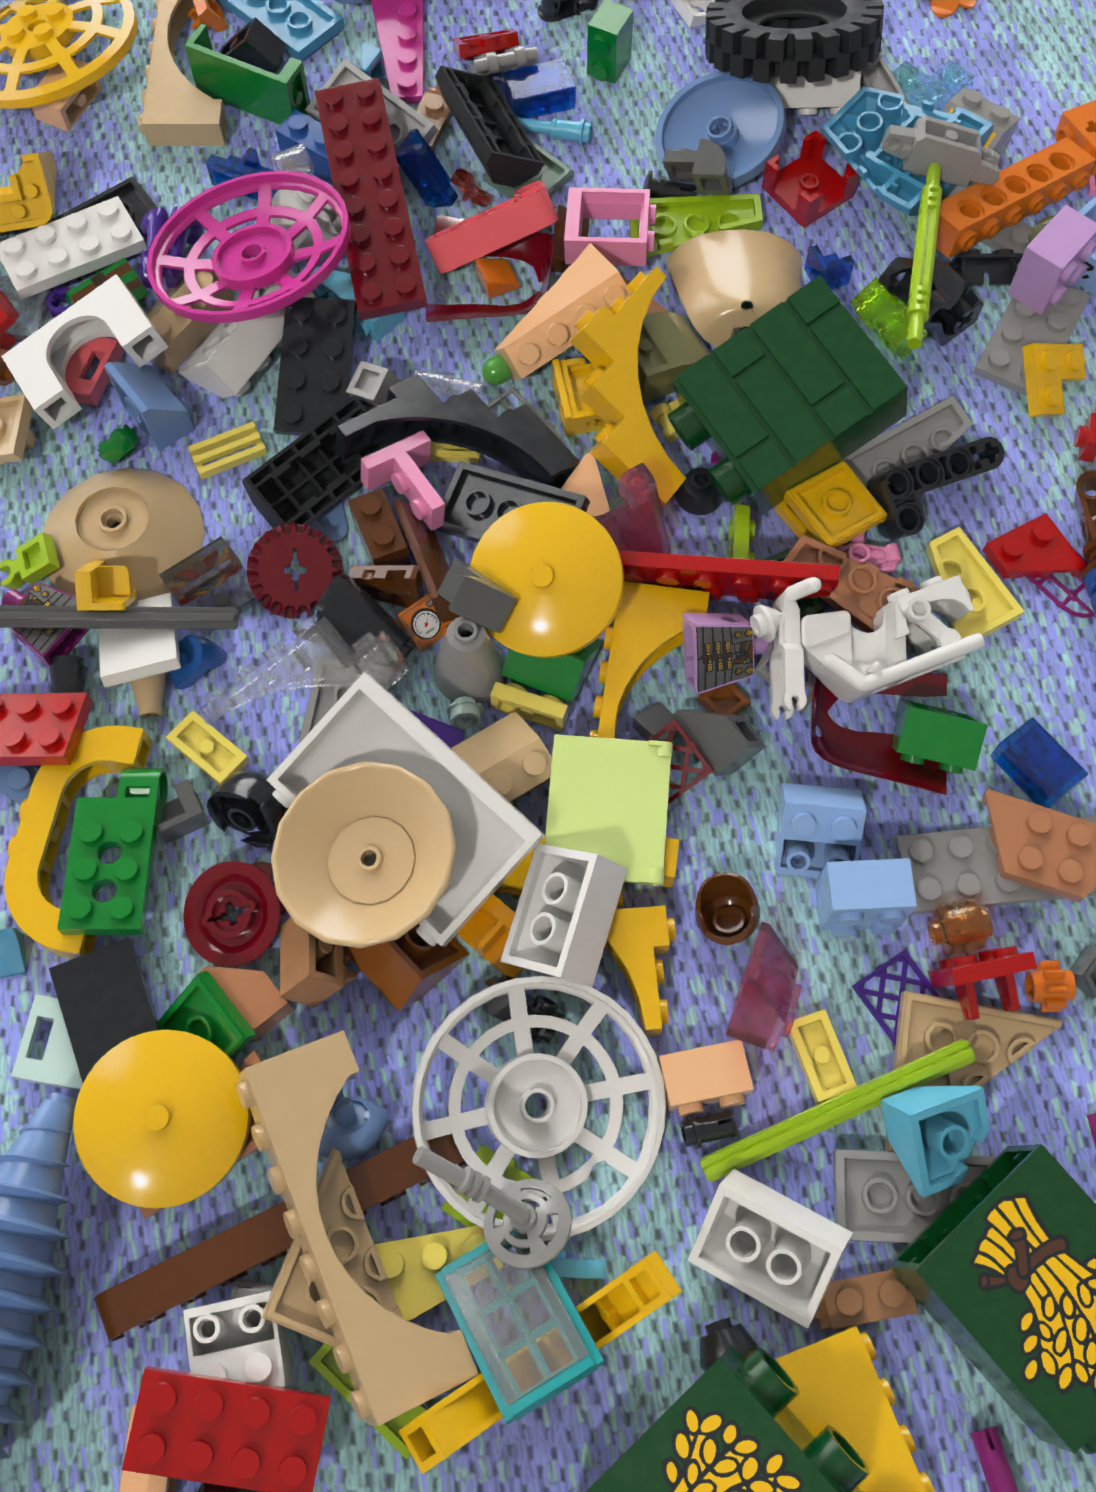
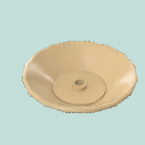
M126 467L95 474L68 490L48 514L43 532L54 539L60 568L47 576L58 590L76 596L74 572L90 560H106V566H126L129 569L131 590H137L138 598L135 601L171 593L172 591L169 586L183 583L182 580H176L174 575L199 561L205 538L200 506L182 484L158 471ZM120 523L117 527L111 528L114 524Z
M363 761L328 771L300 791L278 824L271 855L276 894L294 923L324 943L365 948L399 939L431 914L450 883L456 843L450 813L428 782L398 765ZM371 854H376V862L371 866H366L367 857Z

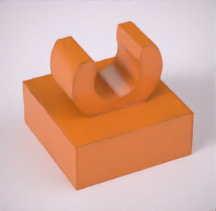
M193 0L195 7L188 12V17L194 21L191 26L195 31L200 24L207 25V29L211 27L216 32L224 31L228 27L222 7L216 0Z

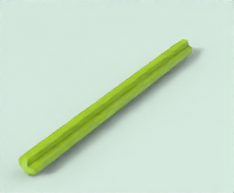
M966 1039L953 1042L708 1154L700 1159L701 1168L708 1181L718 1180L728 1175L733 1169H742L881 1105V1099L916 1086H923L975 1061L973 1048Z

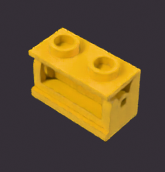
M585 358L552 360V381L565 436L598 431L606 424L579 397L588 387L584 380L596 368L590 361L587 364Z

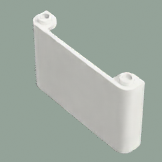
M363 672L269 776L267 781L276 789L272 795L288 809L300 791L328 771L363 761L398 765L428 782L450 813L456 852L450 883L429 917L419 923L420 926L416 929V932L433 947L437 943L440 946H446L545 835L369 674ZM371 854L367 857L366 866H371L376 862V854Z

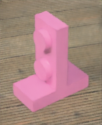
M424 430L361 458V482L368 491L392 481L395 490L400 495L404 494L410 502L412 512L418 520H423L431 531L444 525L445 503L419 469V467L430 463L431 440Z

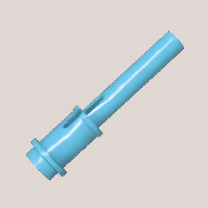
M517 117L525 132L551 135L552 140L575 141L580 146L591 142L593 125L584 118L580 122L553 118L552 121Z

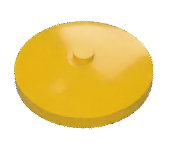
M531 503L506 513L484 533L477 544L470 563V567L518 598L502 632L497 633L486 628L487 631L507 648L530 657L557 658L570 655L587 647L609 627L622 600L624 570L619 551L607 530L591 515L581 509L563 503Z
M157 1030L142 1033L119 1043L108 1051L87 1075L76 1101L73 1119L77 1152L84 1168L94 1182L112 1197L124 1203L143 1208H168L182 1205L204 1196L218 1186L237 1164L244 1151L250 1131L251 1110L250 1108L243 1109L236 1092L235 1085L240 1082L238 1076L241 1073L236 1064L221 1048L200 1036L177 1030Z

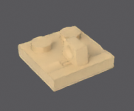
M24 393L0 398V465L7 462L23 461L25 448L34 447L35 435L29 429L33 408Z

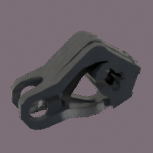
M897 257L885 269L878 282L889 294L894 296L895 301L907 313L913 259ZM935 257L929 318L924 323V331L941 346H944L978 320L984 303L973 292L967 281L952 266ZM906 272L900 281L896 279L899 274Z

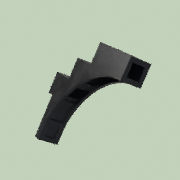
M418 374L406 380H399L389 387L386 403L378 404L370 411L355 418H348L341 425L337 426L335 450L343 460L373 445L398 442L424 430L431 442L450 444L484 454L514 470L524 479L560 489L579 464V460L526 403L513 410L508 409L497 417L472 389L460 395H453L445 402H442Z

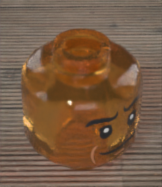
M970 898L938 905L934 909L933 920L927 922V930L932 944L940 945L942 950L950 956L978 951L984 948L988 937H991L993 934L992 921L985 906H979L976 901Z

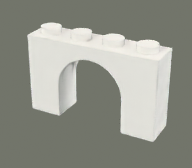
M117 274L2 355L3 360L34 411L53 430L82 410L66 383L65 372L71 356L83 344L99 337L116 338L139 367H142L168 348V345L140 304Z

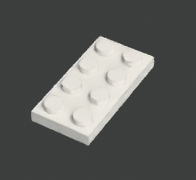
M117 196L0 242V262L20 299L23 300L115 263L124 257L127 258L140 253L143 249H146V245L130 215Z

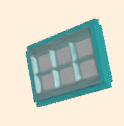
M516 1230L511 1234L517 1239H528L520 1236ZM506 1240L502 1244L506 1250L520 1255L531 1254L530 1248H517ZM485 1241L441 1268L442 1271L435 1274L507 1425L521 1419L605 1364L603 1357L551 1262L535 1269L522 1270L512 1268L498 1260Z

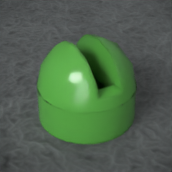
M499 354L489 358L483 365L484 380L491 385L497 386L512 378L508 365Z

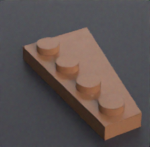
M802 535L783 560L784 562L840 565L837 588L831 592L830 596H820L819 598L837 611H848L851 615V621L867 633L874 632L873 618L876 617V612L889 603L886 598L887 596L905 588H908L910 593L920 590V588L913 586L914 582L900 576L894 578L880 572L877 566L868 562L862 564L847 557V553L805 535ZM906 639V648H907L908 645L910 644V642Z

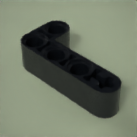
M985 437L873 475L869 479L866 488L888 514L885 521L877 525L880 534L886 539L895 540L919 533L925 523L919 494L999 467L1004 459V448L1001 442L993 437ZM974 454H978L979 461L974 462ZM919 472H920L921 475H922V481H921V479H920V477H919ZM888 481H889V482L891 483V485H892V492L890 491V489H889V487H888ZM899 516L901 517L903 522L902 527L899 523Z

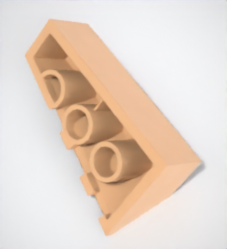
M591 243L581 252V255L562 273L549 291L545 292L537 301L532 310L520 320L494 349L496 354H499L505 360L513 380L525 378L571 347L573 344L570 342V339L578 331L574 325L587 310L594 314L603 305L608 308L620 295L625 299L630 293L619 271Z

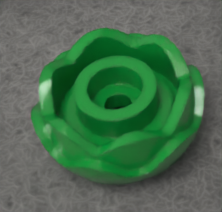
M126 423L123 425V429H114L107 441L99 443V449H97L99 457L109 463H120L138 448L137 432Z

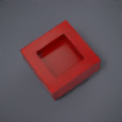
M1091 413L1085 425H1079L1074 437V447H1079L1078 460L1093 462L1096 457V413Z

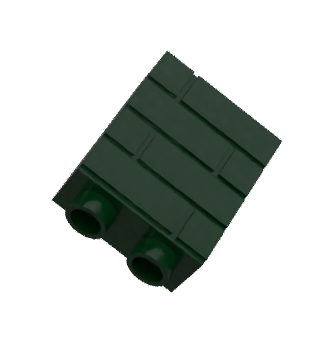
M819 275L790 295L785 302L779 303L756 319L748 328L742 329L712 350L711 354L705 355L678 374L672 381L680 406L667 415L674 430L690 451L706 442L720 462L708 469L707 472L726 502L733 507L744 498H747L761 517L784 501L783 498L786 491L833 467L907 416L908 386Z

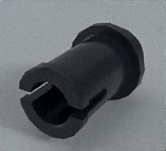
M729 1109L725 1110V1112L695 1118L693 1114L688 1115L687 1120L680 1122L685 1146H694L695 1149H700L702 1143L737 1137L736 1122H730V1119L734 1118L732 1111Z

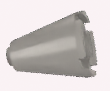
M459 617L448 626L435 660L434 679L440 692L452 702L462 696L474 698L476 704L488 702L491 700L490 694L495 682L505 684L508 677L501 675L506 657L485 627L464 617Z

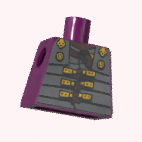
M37 583L26 595L16 589L9 590L2 598L1 605L77 606L76 596L46 584ZM9 628L47 667L52 665L53 657L68 655L90 630L78 628Z

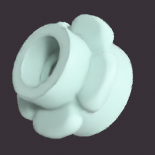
M458 697L447 707L448 718L451 720V725L456 728H476L481 723L484 707L481 703L476 704V700L472 697ZM461 718H470L468 723H465Z

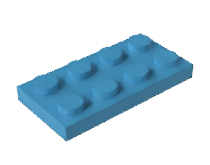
M216 0L247 24L256 17L286 43L283 50L300 61H303L345 28L343 17L319 0Z

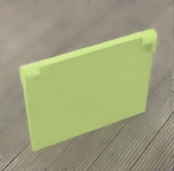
M554 734L544 845L603 856L627 868L624 883L663 886L673 743L655 740L641 741Z

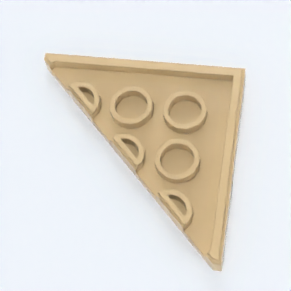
M903 991L900 995L893 1070L960 1039H966L973 1048L975 1061L923 1086L979 1085L982 1087L995 1075L1060 1028L1062 1020L1017 1011L1005 1012L1004 1009L979 1004L980 1018L965 1020L960 1003L957 1000ZM886 1135L885 1152H895Z
M333 1148L317 1182L319 1210L326 1235L337 1258L360 1288L382 1307L403 1318L388 1283V1277L377 1248L367 1228L355 1190L345 1170L340 1151ZM297 1237L291 1243L260 1317L334 1347L338 1344L332 1327L327 1329L324 1327L316 1308V1301L321 1300L315 1282L309 1284L303 1274L299 1257L303 1256L304 1252Z

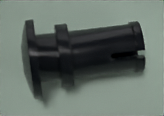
M649 170L643 185V189H650V198L688 197L693 195L694 189L693 184L665 180V176H660L659 179L652 178V170Z

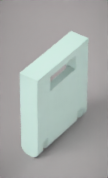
M35 994L11 1077L16 1080L80 1091L83 1082L58 998ZM41 1021L53 1022L43 1059L31 1058Z

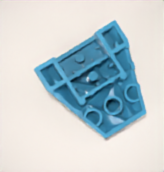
M863 86L822 127V134L882 201L908 216H918L921 190L926 185V176L915 175L910 171L903 170L902 159L882 151V139L888 127L896 125L913 128L917 119L927 115L978 130L981 136V146H984L993 129V123L964 108L955 107L953 113L934 109L935 102L924 100L922 106L903 102L904 95ZM940 180L942 188L941 199L944 200L957 185L946 184Z

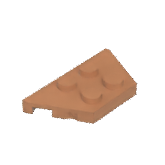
M986 789L982 796L983 806H987L991 822L989 832L992 844L997 849L996 861L1000 877L1078 903L1085 899L1096 887V823Z

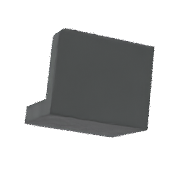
M188 779L174 785L178 798L166 803L163 821L156 826L158 833L166 844L210 824L200 799Z

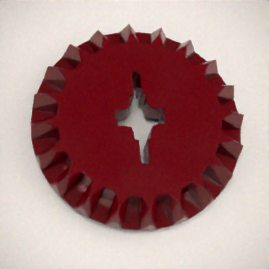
M297 523L278 525L270 531H266L255 542L247 561V579L254 597L271 613L289 619H300V614L305 611L307 616H313V608L316 607L334 578L337 576L341 577V573L344 572L342 558L334 542L323 531H319L310 525ZM293 551L297 552L299 566L306 568V573L300 574L297 582L298 591H294V580H292L291 574L284 571L285 568L291 567Z
M227 861L210 867L193 883L185 900L183 912L184 928L190 944L203 959L223 967L248 965L249 962L261 958L262 953L267 948L273 946L272 941L275 935L281 931L278 927L280 917L284 914L280 910V899L276 894L275 883L265 875V871L249 863ZM232 904L236 908L246 909L241 915L237 916V924L233 920L221 919L216 921L227 916L232 911Z

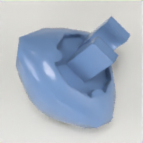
M341 1089L327 1117L320 1141L319 1155L328 1158L333 1148L340 1151L342 1161L354 1160L366 1155L372 1150L387 1128L388 1110L374 1101L345 1097Z

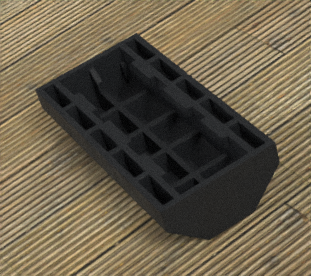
M440 66L435 78L442 97L492 183L515 187L538 175L545 163L494 79Z
M355 395L243 479L242 483L252 504L272 528L291 523L309 525L362 483L361 458L393 444L390 442L373 445L345 460L336 452L337 426L341 425L348 418H355L368 412Z

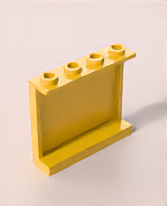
M849 1326L841 1332L775 1358L799 1390V1395L787 1406L814 1437L827 1425L834 1427L854 1447L866 1463L870 1474L858 1485L862 1492H935L927 1474L924 1471L918 1472L911 1455L916 1452L913 1438L905 1424L898 1425L891 1408L896 1405L895 1396L886 1378L879 1379L872 1360L877 1359V1356L866 1332L860 1333L857 1326Z

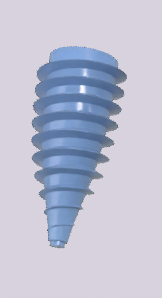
M54 1092L51 1093L49 1099L43 1100L27 1126L19 1131L20 1136L5 1155H0V1424L23 1421V1418L8 1404L12 1388L36 1384L20 1368L24 1351L48 1347L32 1333L35 1315L58 1311L42 1297L44 1279L66 1275L50 1262L52 1243L71 1239L59 1230L56 1225L58 1205L71 1202L61 1195L64 1170L66 1167H70L66 1164L70 1136L73 1133L71 1130L76 1101L68 1096ZM0 1447V1460L9 1458L10 1456Z

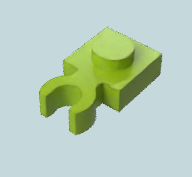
M42 532L15 549L16 559L13 561L6 559L0 562V571L10 573L8 578L1 581V586L8 589H18L23 585L24 581L34 584L60 568L53 537Z

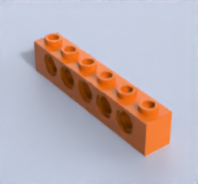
M1066 137L1001 170L999 180L993 183V185L976 183L942 200L936 248L947 258L961 251H968L974 244L985 238L990 239L1000 230L1016 225L1021 219L1030 214H1037L1042 208L1053 202H1059L1064 196L1074 191H1080L1091 178L1090 171L1096 159Z

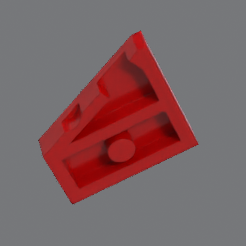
M514 29L452 38L454 52L463 60L474 59L475 56L489 52H495L496 55L505 53L506 49L519 45L518 32Z
M1047 513L986 543L982 550L1003 579L1022 578L1023 576L1049 578L1052 573H1071L1072 577H1079L1081 572L1087 567Z

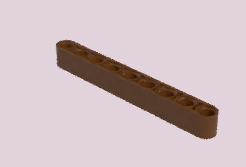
M452 1134L428 1140L430 1150L454 1164H458L459 1167L466 1164L454 1143ZM414 1136L346 1170L364 1215L368 1214L366 1209L380 1203L381 1206H384L406 1195L405 1190L418 1183L421 1187L431 1182L426 1170L412 1162L413 1156L417 1151ZM285 1201L97 1295L94 1301L109 1342L125 1337L124 1332L137 1326L141 1329L165 1317V1311L180 1305L183 1308L206 1296V1290L219 1284L224 1287L236 1281L237 1278L248 1275L247 1270L256 1265L262 1264V1267L287 1255V1249L290 1248L293 1239L288 1233L283 1218V1213L288 1211Z

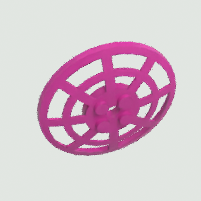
M259 172L220 183L189 200L163 224L148 252L146 267L150 284L157 298L169 310L194 321L232 323L276 312L313 291L339 264L346 252L351 232V222L345 202L338 191L327 182L300 172ZM272 190L301 191L316 196V199L305 212L291 207L272 206ZM258 192V208L237 213L221 222H218L208 212L231 199ZM328 204L339 217L342 231L340 235L324 241L322 230L315 218ZM271 218H285L296 221L287 231L281 226L270 224ZM195 220L207 230L193 245L187 258L167 255L177 237ZM256 220V224L242 227L232 233L228 232V230L238 225ZM307 228L313 237L314 245L295 250L293 241ZM214 240L220 242L213 252L212 259H200L204 251ZM333 250L323 265L307 279L316 268L322 254ZM310 259L306 267L296 278L287 275L295 262ZM163 267L184 270V280L191 294L172 300L164 288ZM196 271L215 272L218 281L201 289L196 281ZM273 283L281 287L279 290L268 295L253 299L256 291ZM226 289L241 291L237 301L221 300L212 296ZM198 302H203L204 304L216 308L232 310L207 311L193 309L187 306Z

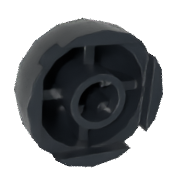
M251 770L238 771L226 777L213 790L211 797L207 801L209 815L223 832L228 827H231L249 835L240 841L257 848H267L275 840L278 824L288 808L283 806L272 795L276 789L267 781L270 776L269 774ZM256 827H257V829H258V831L247 832V831H253Z

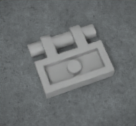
M523 46L506 49L505 53L498 55L495 52L475 56L473 64L467 65L468 72L485 76L536 64L535 61L538 60V51L536 46L525 49Z

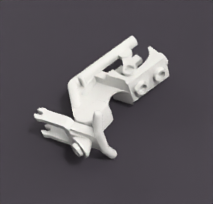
M941 575L921 583L920 590L910 593L909 589L905 588L887 596L886 598L889 603L876 612V617L873 618L874 632L870 633L854 628L851 625V615L845 610L806 615L800 620V609L796 600L820 590L821 581L816 577H810L787 587L775 599L773 608L762 604L755 606L753 615L750 617L752 630L758 638L762 637L766 642L774 640V650L770 658L771 705L769 711L772 718L776 721L779 719V707L784 708L785 721L792 716L794 712L792 697L797 699V711L805 707L807 697L805 694L804 666L838 699L845 703H852L966 658V654L979 650L985 645L984 638L980 633H975L961 639L958 631L948 628L931 614V612L939 613L945 616L952 624L974 610L970 594L963 585L959 575L944 581ZM906 639L920 650L921 655L907 660Z

